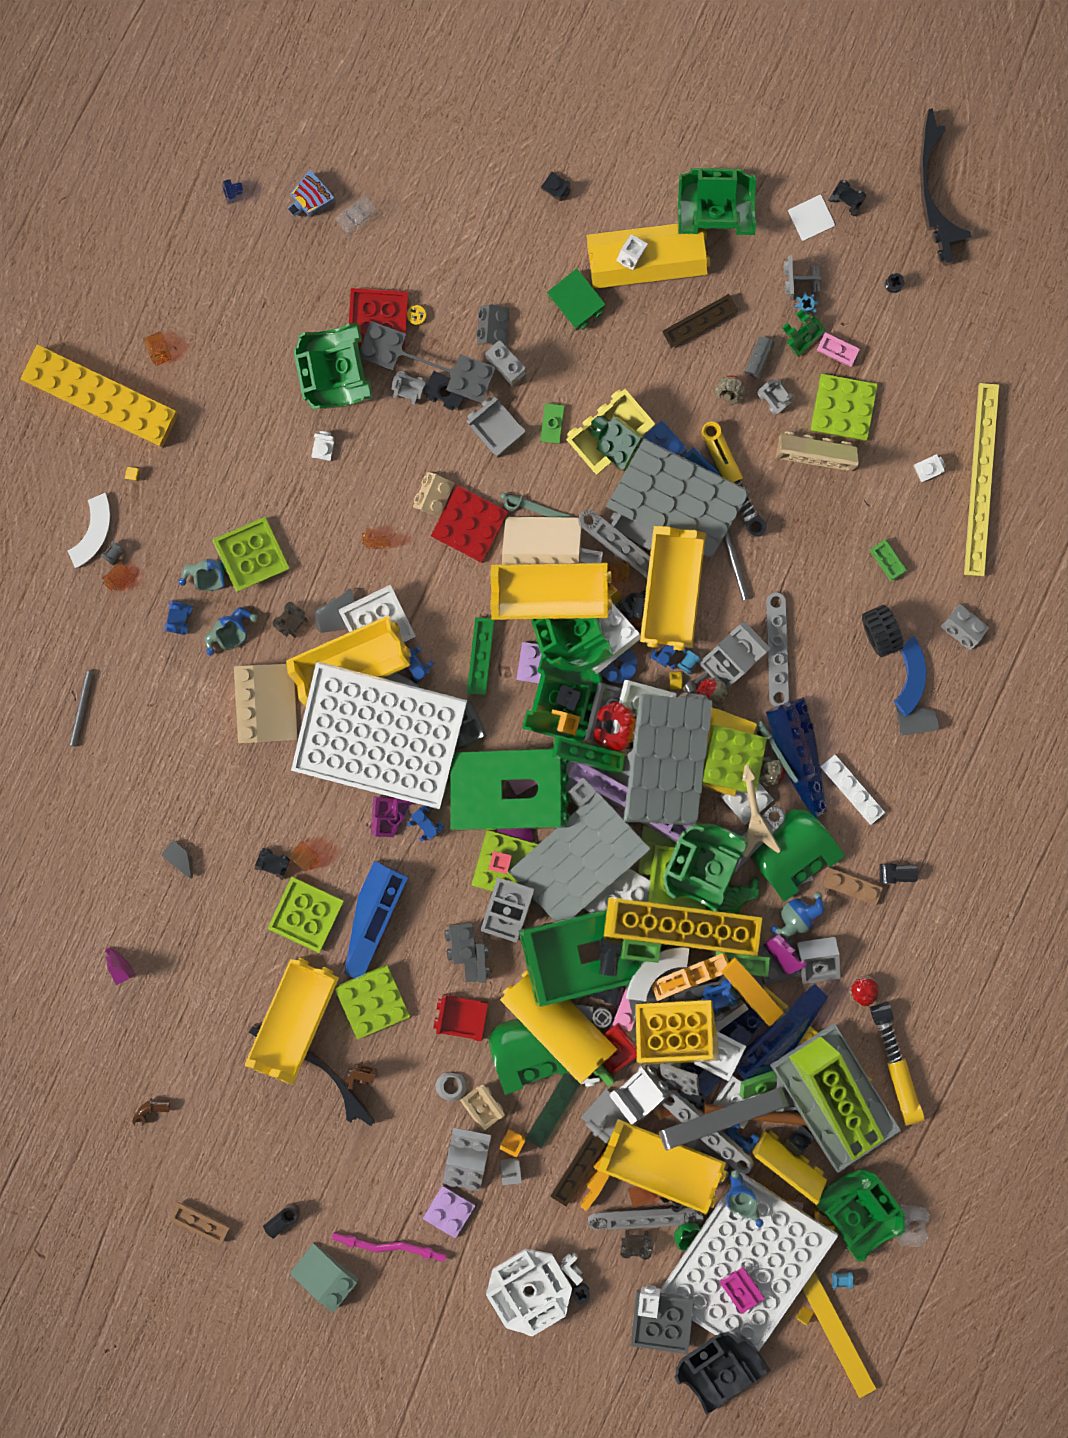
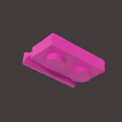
M741 1266L740 1269L735 1270L720 1280V1284L741 1314L757 1305L761 1300H765L764 1295L744 1266Z

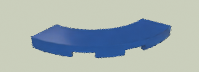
M915 636L904 642L903 649L899 650L905 662L907 678L902 691L893 702L904 717L911 713L918 704L926 682V663L922 649Z

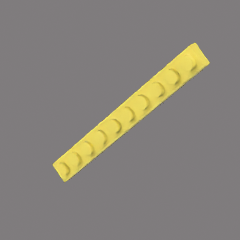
M980 383L978 386L964 575L984 576L999 392V385Z

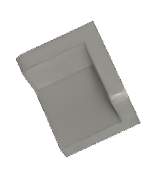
M584 778L568 791L569 798L578 808L596 793Z
M519 1157L501 1159L502 1184L522 1183Z

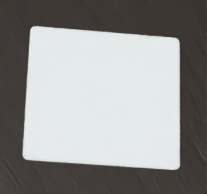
M821 195L788 210L802 241L835 226Z

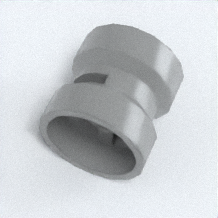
M597 1007L593 1012L592 1018L596 1026L603 1028L611 1023L612 1016L608 1008Z

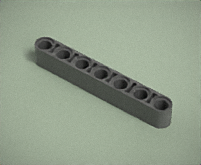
M780 1087L664 1129L658 1133L666 1151L789 1105L783 1089Z

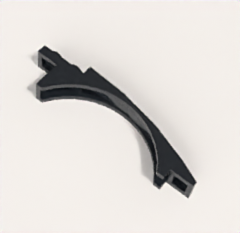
M931 108L926 113L920 156L921 200L927 231L935 230L933 232V239L939 246L937 251L939 262L943 263V266H947L954 262L950 245L969 241L972 236L970 231L964 230L946 219L937 209L930 196L927 184V164L935 143L946 131L945 125L937 127L933 108Z
M254 1024L249 1033L257 1037L262 1024ZM308 1050L304 1060L324 1070L338 1086L345 1103L346 1120L351 1123L354 1117H357L372 1126L374 1123L373 1117L355 1093L348 1089L345 1081L317 1055Z

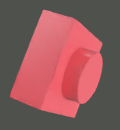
M493 851L488 870L507 874L512 855Z

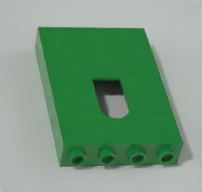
M553 749L454 753L451 763V830L567 828V823L569 822V813L567 812V804L569 803L567 785L569 777L568 773H566V765H568L569 761L552 757ZM532 779L538 785V792L533 798L502 799V780Z
M607 908L519 930L536 1006L542 1007L630 983L633 975L636 974L645 961L622 959L621 954L619 956L617 976L599 974L601 959L581 964L577 946L601 940L604 936Z

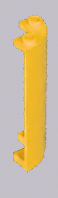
M654 526L640 642L647 643V647L659 648V644L674 646L673 650L685 651V647L693 648L706 539L705 532Z
M607 563L491 565L492 619L608 618V610H612V598H608V583H611L612 579L611 571L607 569Z
M298 958V960L290 959L244 1065L259 1073L292 1085L295 1082L339 979L333 975L332 970L325 967L322 970L315 969L308 965V961Z
M527 969L521 975L523 978L515 986L509 985L503 991L504 996L500 1000L581 1084L599 1066L605 1063L616 1052L617 1048L570 1000L542 1007L536 1006Z
M619 1119L616 1122L598 1171L707 1214L709 1207H714L717 1199L714 1196L719 1181H724L727 1173L724 1170L726 1162L684 1145L665 1151L659 1135Z

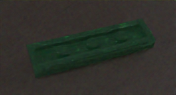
M568 1073L563 1074L526 1135L527 1140L540 1148L544 1146L580 1086V1083Z

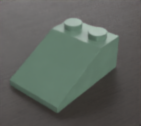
M315 1243L310 1246L290 1272L317 1301L333 1313L358 1281L356 1275Z

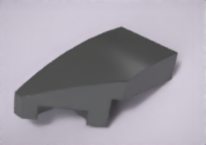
M173 840L161 855L183 874L192 879V856L179 843Z

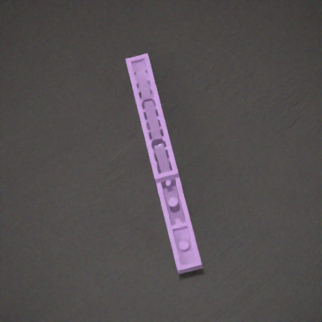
M574 762L568 774L569 779L578 783L584 778L607 803L625 813L628 787L587 765ZM641 822L676 843L681 834L691 827L690 825Z

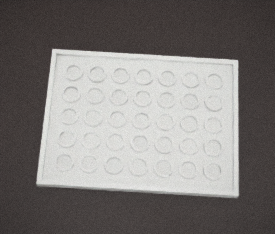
M317 661L291 771L440 809L467 700Z
M740 1172L745 1185L756 1195L757 1209L760 1219L763 1220V1226L757 1227L754 1220L743 1218L729 1210L726 1204V1197L732 1189L730 1185L661 1287L660 1293L694 1297L692 1321L714 1335L727 1331L738 1332L748 1338L759 1351L834 1243L838 1234L746 1174ZM741 1266H744L764 1295L765 1300H761L757 1305L741 1314L720 1284V1280L735 1270L737 1271Z

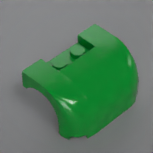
M691 168V171L688 173H680L677 212L678 234H697L698 228L736 229V235H755L756 176L744 173V169Z
M347 323L342 327L332 330L304 332L298 335L299 339L296 348H294V357L303 399L309 403L312 409L339 408L373 399L370 380L364 379L358 343L362 342L359 323Z
M599 618L531 619L543 658L560 670L568 672L588 670L614 655L609 640L604 636Z
M541 655L537 673L541 674L532 710L526 711L522 729L582 743L586 737L598 683H602V676L600 672L596 674L592 668L577 672L560 670L546 661ZM562 685L581 692L574 711L556 703ZM552 709L580 716L576 735L557 731L561 716L551 713Z
M806 808L793 809L786 813L784 822L772 833L781 849L779 853L763 843L750 856V859L766 877L778 896L785 902L799 892L797 886L826 864L832 867L845 855L823 824Z
M697 824L689 827L681 834L664 873L663 880L667 894L674 899L677 897H688L697 900L715 912L720 910L727 894L726 890L749 840L712 824Z
M518 1018L496 1026L488 1038L492 1060L505 1095L523 1089L525 1084L556 1073L563 1075L569 1072Z
M855 1170L837 1178L823 1190L818 1204L813 1203L822 1216H826L832 1225L835 1226V1229L847 1243V1249L857 1262H864L876 1247L890 1238L901 1236L906 1230L905 1214L881 1180L874 1173L867 1170Z

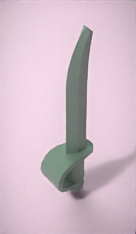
M502 493L500 496L502 500H505L504 507L509 512H515L521 506L547 517H570L569 514L560 513L522 499L523 495L518 498ZM507 502H510V503L515 504V505H517V506H515V507H510V506L507 505Z
M762 721L758 722L757 727L759 729L757 730V735L767 738L766 742L770 743L791 779L797 783L798 779L775 744L774 736L770 734Z

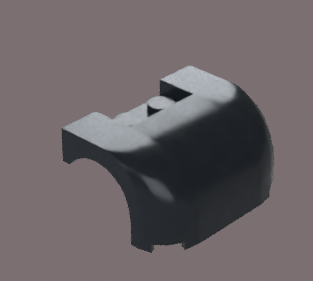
M727 1331L713 1336L683 1357L676 1367L675 1379L678 1385L686 1384L693 1390L707 1415L771 1370L748 1338L738 1332Z

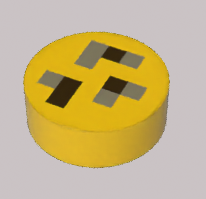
M419 305L410 307L407 311L408 321L413 325L424 323L426 320L424 308Z

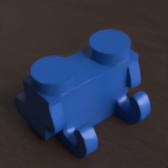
M169 601V612L163 631L186 635L188 624H185L186 616L191 614L192 605Z
M665 645L657 657L656 651H653L649 656L665 668L667 665L672 669L676 668L674 664L669 662L676 651L673 650L674 646Z
M421 646L417 647L414 651L411 648L409 649L411 657H409L410 666L407 668L413 674L412 679L416 684L430 672L429 668L435 664L431 661L425 666L416 654L422 650Z
M425 805L410 816L412 820L407 823V826L410 827L416 822L425 832L419 838L421 842L426 837L430 840L445 828L441 822L436 824L439 828L433 825L423 812L425 810L427 813L430 810Z
M723 980L720 986L705 987L701 1001L711 1000L713 1011L720 1012L723 1007L738 1005L737 991L728 980Z
M740 1124L728 1128L725 1134L743 1149L742 1151L750 1155L760 1139V1135L753 1133L747 1139L736 1132Z

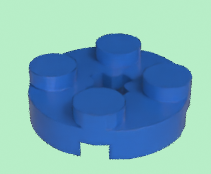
M627 649L617 657L619 661H623L621 669L618 670L617 667H613L614 660L601 670L602 676L614 683H623L624 680H629L635 674L637 668L636 656L630 649Z

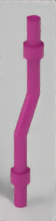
M334 1232L332 1240L345 1243L348 1247L353 1248L355 1246L376 1253L404 1250L422 1255V1258L425 1259L432 1258L445 1262L447 1256L446 1254L433 1251V1248L426 1246L422 1248L405 1242L377 1245L356 1239V1236L352 1235L345 1236Z

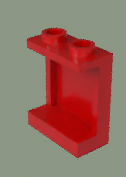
M443 994L442 999L438 998L436 1010H440L439 1018L435 1017L433 1029H437L436 1034L439 1035L446 1034L482 1042L488 1002Z

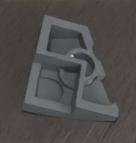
M895 705L900 735L939 730L935 711L916 705L912 712L904 717Z

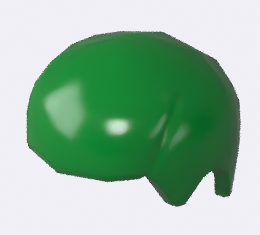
M685 1222L679 1225L674 1232L677 1248L681 1251H687L701 1230V1226L694 1222Z

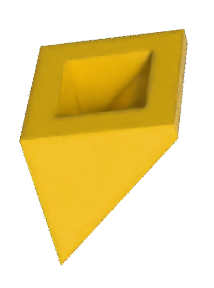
M127 467L125 479L138 481L140 469Z
M613 584L608 587V598H612V603L615 605L623 597Z
M669 672L670 690H682L681 672Z
M803 1306L796 1318L807 1326L813 1312Z

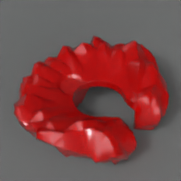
M612 702L609 705L603 706L598 711L597 719L602 722L614 719L619 722L620 730L616 734H609L605 729L597 727L594 729L593 735L596 743H599L604 749L612 751L624 750L625 747H629V743L634 739L636 719L632 710L619 702Z

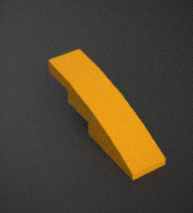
M722 953L654 981L651 986L657 1001L723 975L721 971L729 964L726 954Z
M734 958L721 971L735 990L760 1015L767 1025L771 1026L783 1014L772 998L737 959Z
M605 1151L593 1164L596 1170L599 1169ZM597 1171L587 1182V1187L591 1191L580 1202V1207L585 1211L588 1210L609 1178L608 1174Z

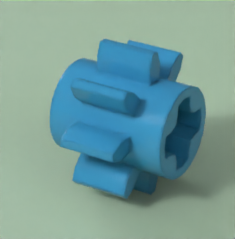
M805 292L802 299L800 297L796 298L799 304L795 305L794 308L799 309V311L802 309L806 315H810V311L816 313L817 310L813 307L818 305L819 302H814V294L809 297ZM808 301L810 303L809 307L803 308V303Z

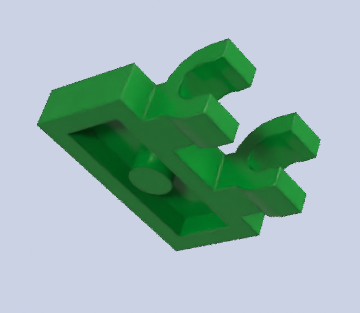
M802 309L796 313L798 319L804 324L799 331L794 327L792 328L789 323L782 327L783 331L790 337L786 343L797 357L826 332L818 318L815 316L811 318Z

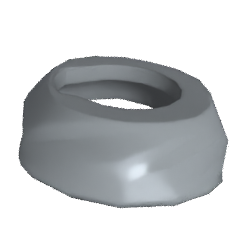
M443 1073L438 1077L435 1084L438 1095L449 1102L461 1099L467 1090V1083L461 1074ZM448 1077L457 1079L459 1088L454 1094H448L444 1090V1083Z

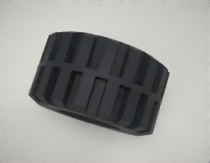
M885 604L862 614L865 632L877 655L882 658L903 649L904 641L893 613Z

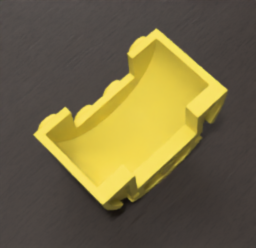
M626 389L623 391L617 390L611 396L613 398L610 401L611 403L609 405L603 404L597 410L599 413L595 416L603 415L610 421L613 417L618 416L642 436L655 425ZM589 416L583 422V427L579 429L575 427L567 434L569 437L566 440L597 475L613 462L596 449L598 441L588 431L589 425L594 429L596 427L591 423L594 418Z

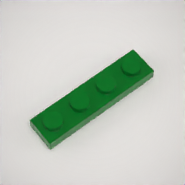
M475 617L467 684L468 694L486 695L494 619Z
M555 737L552 757L615 773H622L625 754Z

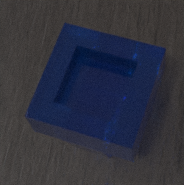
M231 179L225 180L222 183L227 204L235 202L236 196L242 194V184H232Z

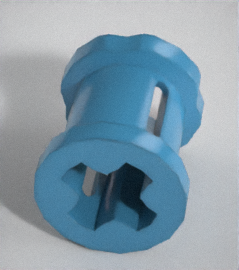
M687 650V655L681 664L678 663L677 666L691 675L693 668L702 659Z
M832 1272V1288L848 1287L853 1289L852 1272H848V1274Z

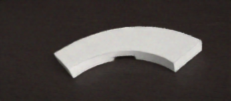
M106 493L88 500L91 513L89 528L84 538L75 547L68 550L76 569L90 561L107 538L111 511Z
M689 948L666 949L660 952L659 963L645 961L636 974L633 975L627 989L626 999L646 1001L651 985L661 974L673 968L687 967Z

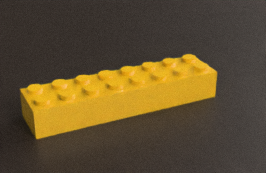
M36 345L20 378L25 383L163 448L179 414L165 405L39 345Z
M609 898L604 936L758 956L762 918Z

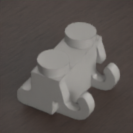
M404 371L397 372L391 387L394 390L393 398L397 399L399 395L411 399V404L415 405L417 399H420L423 395L427 383L426 380L421 377L416 379L409 377Z
M780 378L776 381L771 379L757 391L758 396L762 400L766 399L770 404L769 409L774 415H777L792 403L790 399L794 397L792 393L789 394L782 386Z

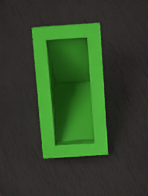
M624 939L621 958L659 963L661 944Z

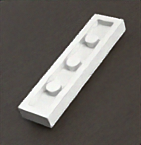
M835 754L820 766L870 825L885 813Z

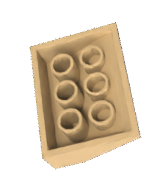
M785 432L779 436L775 459L850 472L858 466L857 447L852 446L853 443L842 441L841 444L833 443L834 440L822 438V441L815 440V437L810 435H804L802 438L797 437L796 433Z
M506 517L502 565L581 564L582 527L579 525L578 518Z
M287 664L234 666L238 743L298 740L295 682L288 675Z

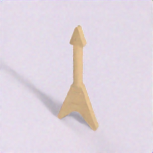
M748 764L744 768L743 781H746L752 816L747 834L749 842L745 849L744 857L750 854L759 841L764 842L779 853L781 851L779 845L759 814L753 782L755 775Z

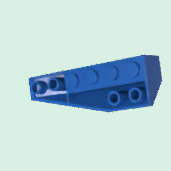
M373 862L358 895L344 974L356 978L366 973L409 876L379 862Z

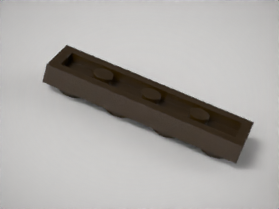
M727 294L662 331V334L670 348H673L738 312V309L730 294Z
M590 1131L550 1194L551 1198L564 1206L568 1205L606 1145L601 1138L593 1135V1131Z

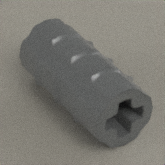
M759 336L744 371L746 374L754 378L761 377L775 342L766 337Z

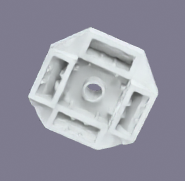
M524 1249L492 1269L486 1296L507 1329L534 1336L566 1317L572 1286L553 1254ZM526 1286H532L534 1288V1292L532 1294H527L524 1292V1288Z

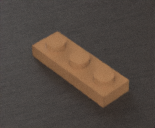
M829 867L822 886L873 905H877L883 889L880 886Z
M181 1202L177 1203L170 1218V1221L219 1245H222L230 1226Z

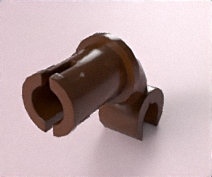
M150 1098L133 1115V1125L135 1126L136 1119L140 1118L143 1126L148 1112L149 1114L152 1112L169 1113L170 1100L160 1101Z

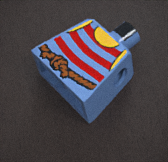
M310 170L290 193L295 202L287 209L294 217L301 211H304L308 217H311L333 204L335 198Z

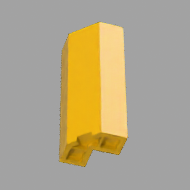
M678 224L586 235L593 289L707 275V267H710V257L706 255L704 240H707L705 228H698L697 234H678ZM631 234L648 243L633 270L624 267L617 261L622 247Z
M388 615L286 660L288 675L297 685L299 700L306 707L317 661L383 678L410 666L409 657H411V653L401 637L398 623L396 621L393 622Z

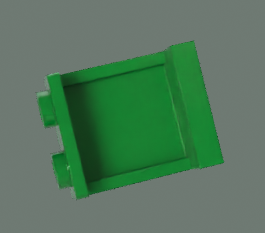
M577 268L547 291L548 298L555 303L575 331L578 328L580 330L584 329L589 324L588 320L593 316L598 318L604 313L605 303Z

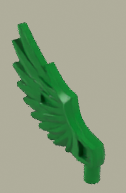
M753 877L751 886H739V888L733 885L731 887L728 886L722 906L716 912L738 914L746 902L757 898L759 878ZM706 906L705 910L713 911Z

